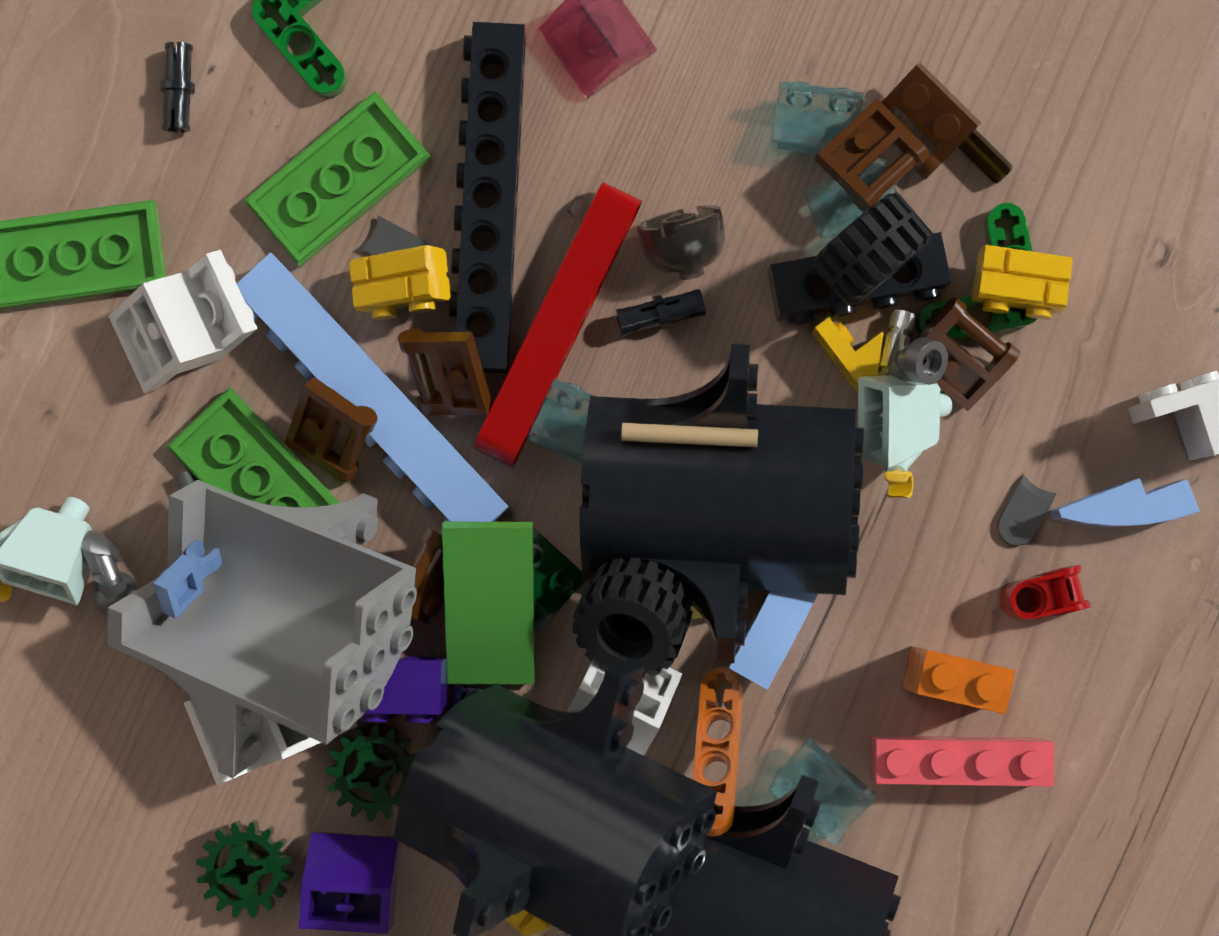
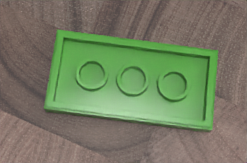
M374 91L244 199V201L293 260L302 267L427 163L431 156L379 94Z
M154 200L0 221V310L137 290L143 283L166 277L157 202Z
M231 387L224 391L167 445V448L198 480L239 497L281 507H319L341 503Z
M443 521L442 542L447 684H534L533 522Z

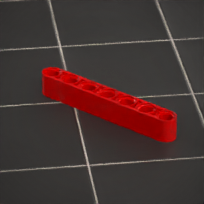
M605 182L601 184L481 427L473 449L510 467L514 466L636 218L642 200Z

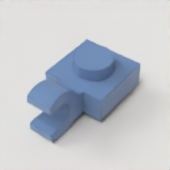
M196 540L187 547L186 555L182 554L169 568L160 574L153 585L163 613L177 619L205 590L202 581L222 565L223 561L219 549L214 548L210 554L203 557L205 554L203 543L200 540Z

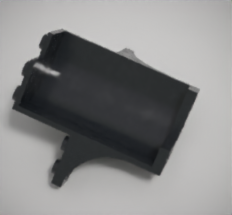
M731 344L729 359L721 372L713 380L691 392L657 399L590 396L581 469V485L583 487L579 530L583 580L589 581L592 574L597 573L600 566L605 563L611 566L612 561L622 558L625 562H629L631 557L640 558L641 563L648 564L649 561L659 564L658 569L662 571L670 570L675 574L673 578L675 582L682 581L686 587L684 595L691 597L692 606L708 624L715 641L716 662L735 663L736 646L745 645L746 619H738V608L747 609L748 590L846 595L847 578H856L857 552L859 548L858 516L860 512V490L854 489H862L863 462H861V455L854 454H863L864 427H855L856 409L757 404L758 394L749 393V391H757L758 364H750V345ZM622 423L758 429V444L756 448L622 441Z
M629 659L607 669L598 692L581 711L565 712L549 709L496 684L458 702L435 725L440 730V733L430 748L424 745L421 746L407 775L401 795L393 838L441 864L451 871L465 886L466 889L461 891L452 932L454 935L478 936L522 910L531 913L571 936H650L656 931H662L666 927L672 914V906L669 903L673 889L689 876L696 875L705 861L706 852L702 849L706 834L712 828L716 818V811L713 807L717 791L626 747L634 733L632 720L635 707L639 703L644 691V685L641 683L645 670L644 665Z
M802 774L795 787L775 801L756 806H735L734 820L729 830L720 836H706L702 849L706 852V857L700 871L676 885L672 891L669 903L672 906V914L668 924L662 931H656L650 936H890L891 930H888L889 922L886 920L893 921L900 903L901 896L894 894L899 876L807 840L810 829L803 827V825L813 827L821 801L813 799L819 781ZM714 803L713 809L716 811V815L722 814Z

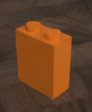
M911 646L902 689L1006 715L1016 670Z

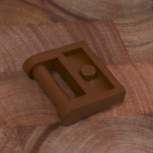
M921 63L915 65L881 102L891 112L897 106L939 147L916 171L924 180L981 124Z
M876 99L819 151L814 160L852 197L857 208L865 212L879 201L914 166L920 167L930 157V153L927 147L886 106ZM896 144L902 150V154L867 186L859 176L890 147Z
M953 297L942 307L939 315L916 339L923 337L941 342L946 347L948 353L947 368L942 378L936 383H938L941 390L969 411L1017 361L1020 356V350L1010 342L1003 343L966 311L967 307L957 297ZM954 324L993 356L992 361L987 366H984L946 334Z
M412 328L398 335L397 339L400 349L403 353H407L419 393L416 401L423 415H487L493 404L472 332L423 333L421 329ZM425 353H429L440 392L435 389Z
M313 377L303 386L284 443L337 480L350 482L357 475L359 470L358 457L367 434L371 433L375 428L378 416L373 409L367 406L354 405L335 390ZM341 423L350 428L342 453L339 455L332 450Z
M424 527L419 537L422 543L410 565L416 568L414 587L417 590L411 618L428 624L431 617L441 608L444 598L442 534Z

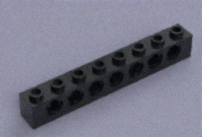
M473 22L472 35L464 36L463 59L470 62V78H462L461 104H468L467 120H460L459 146H466L465 163H457L456 187L457 189H463V205H455L454 231H461L460 248H453L451 270L452 274H459L458 291H450L449 316L456 317V332H468L469 322L477 316L488 318L491 321V329L488 334L483 337H474L483 372L508 373L526 30L525 24ZM489 63H499L505 68L502 76L497 79L485 78L482 75V70ZM487 105H497L503 110L501 117L494 122L482 120L479 114ZM485 147H494L501 154L494 164L484 165L477 160L478 153ZM483 189H491L498 194L497 202L489 208H482L475 204L477 193ZM488 231L496 236L495 244L491 249L479 251L472 246L473 238L479 232ZM478 274H488L494 280L491 290L485 294H476L470 290L471 280Z

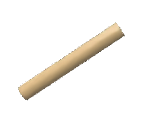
M622 423L621 439L622 441L757 448L758 429Z

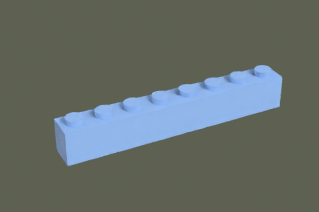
M271 252L237 283L245 303L249 305L253 312L254 321L260 317L267 324L270 330L265 333L266 337L282 353L289 348L295 354L299 361L294 366L307 381L315 377L354 405L367 406L376 412L378 416L374 430L367 434L365 443L371 448L377 442L388 454L382 461L399 479L406 474L417 485L412 493L429 511L436 506L446 516L447 519L445 521L496 522L510 509L503 499Z

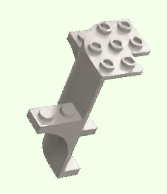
M196 480L169 495L167 568L182 554L186 555L187 547L196 540H200L203 543L205 550L203 557L210 554L214 548L219 549L223 561L222 565L202 581L205 590L177 619L162 612L153 585L158 578L109 606L107 645L159 669L173 679L189 695L210 729L217 752L218 772L233 779L261 758L263 751V742L261 741L263 717L323 744H328L343 731L350 729L353 723L368 709L374 710L380 704L384 694V687L391 677L401 653L408 648L413 637V628L410 626L412 607L417 597V590L414 587L415 567L361 546L375 537L379 524L376 517L377 498L363 493L348 501L327 506L281 507L251 501L200 480Z

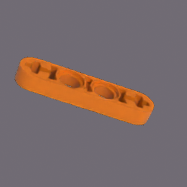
M716 667L708 671L703 677L700 687L693 780L717 791L715 804L722 814L716 815L712 828L706 834V836L711 837L720 836L729 830L734 820L743 687L736 673L727 667ZM727 681L731 689H725L723 703L726 708L719 707V699L714 689L720 688L721 682ZM724 720L730 723V731L722 739L716 740L708 737L707 731L713 722ZM720 761L727 765V772L722 779L708 781L704 778L705 768L710 763Z

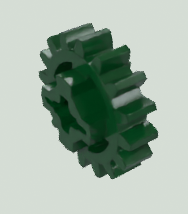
M375 724L372 727L371 734L367 735L365 729L360 726L355 729V741L349 736L344 735L340 741L345 749L343 751L333 749L329 755L338 762L337 765L326 768V774L336 776V781L327 788L329 792L340 790L342 796L336 803L339 807L347 802L353 805L351 809L352 817L355 818L363 809L367 810L368 821H373L378 810H382L383 815L388 819L393 816L392 805L395 804L399 807L403 787L417 753L408 754L406 751L412 742L410 738L400 743L395 740L398 729L392 728L387 735H382L380 724ZM374 743L389 747L397 755L389 757L378 752ZM356 749L359 761L354 771L346 774L348 759ZM369 761H372L375 767L382 766L384 768L389 765L392 766L379 777V783H376L374 777L356 778L370 767ZM403 771L401 785L392 796L391 779L394 774ZM360 788L370 793L373 801L359 797L353 792V789Z
M240 820L231 824V834L223 827L215 832L218 843L211 840L206 841L202 847L209 853V856L200 857L196 862L200 867L206 868V873L196 878L197 883L209 884L210 889L203 895L205 900L216 896L219 899L216 910L220 912L227 905L232 906V916L234 918H238L244 908H247L251 918L256 917L260 911L259 904H262L268 911L276 905L272 895L283 898L288 892L285 886L281 884V881H290L294 876L293 872L284 869V865L294 859L293 855H282L280 850L287 843V840L283 838L274 842L271 837L275 828L270 826L261 833L258 831L259 825L257 820L251 821L247 830L243 829ZM252 841L264 847L268 854H263L253 848ZM230 844V858L226 863L218 866L220 854ZM243 860L245 865H253V867L261 865L248 878L245 872H230L242 863ZM273 872V878L266 891L260 893L262 888L260 880L265 874ZM226 883L236 889L238 896L228 891L223 884Z

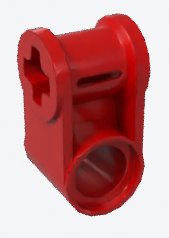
M1080 565L1043 572L1042 575L1013 581L1004 587L1000 595V605L1003 611L1014 619H1037L1090 608L1089 601L1084 600L1078 576L1082 571ZM1022 588L1027 589L1031 593L1033 601L1031 607L1025 612L1021 611L1016 604L1017 593Z

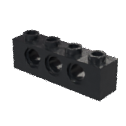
M941 232L933 233L929 243L905 264L912 273V279L909 283H899L891 276L858 304L846 306L812 267L816 256L770 264L767 270L776 320L788 319L789 326L814 321L813 314L830 311L831 318L851 315L857 312L856 306L872 303L874 310L893 307L899 304L898 298L915 295L916 301L941 297L940 290L945 289L952 283ZM811 279L823 281L828 289L827 297L821 300L811 298L806 292V282Z

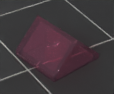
M564 0L538 28L540 34L586 99L657 51L622 0Z

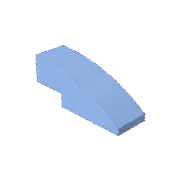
M1140 478L1125 481L1049 511L1051 518L1054 520L1099 527L1147 525L1170 521L1200 512L1187 479L1173 481L1145 492Z
M767 591L747 627L745 645L738 646L735 651V663H729L727 667L768 690L818 594Z

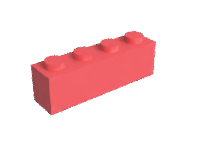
M870 735L869 779L875 784L1054 787V742L1045 738Z

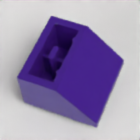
M405 656L400 658L384 687V694L380 704L374 710L368 709L362 715L361 721L388 722V719H393V714H406V722L432 723L433 720L437 719V715H441L448 709L447 657Z
M312 832L301 885L299 929L388 934L394 925L399 841L391 836Z

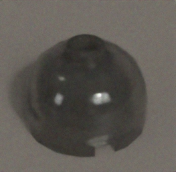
M716 205L696 206L698 215L696 213H684L683 209L642 222V227L637 226V232L646 259L653 267L665 273H678L680 280L693 279L704 275L703 267L715 262L722 253L725 241V224L721 207Z

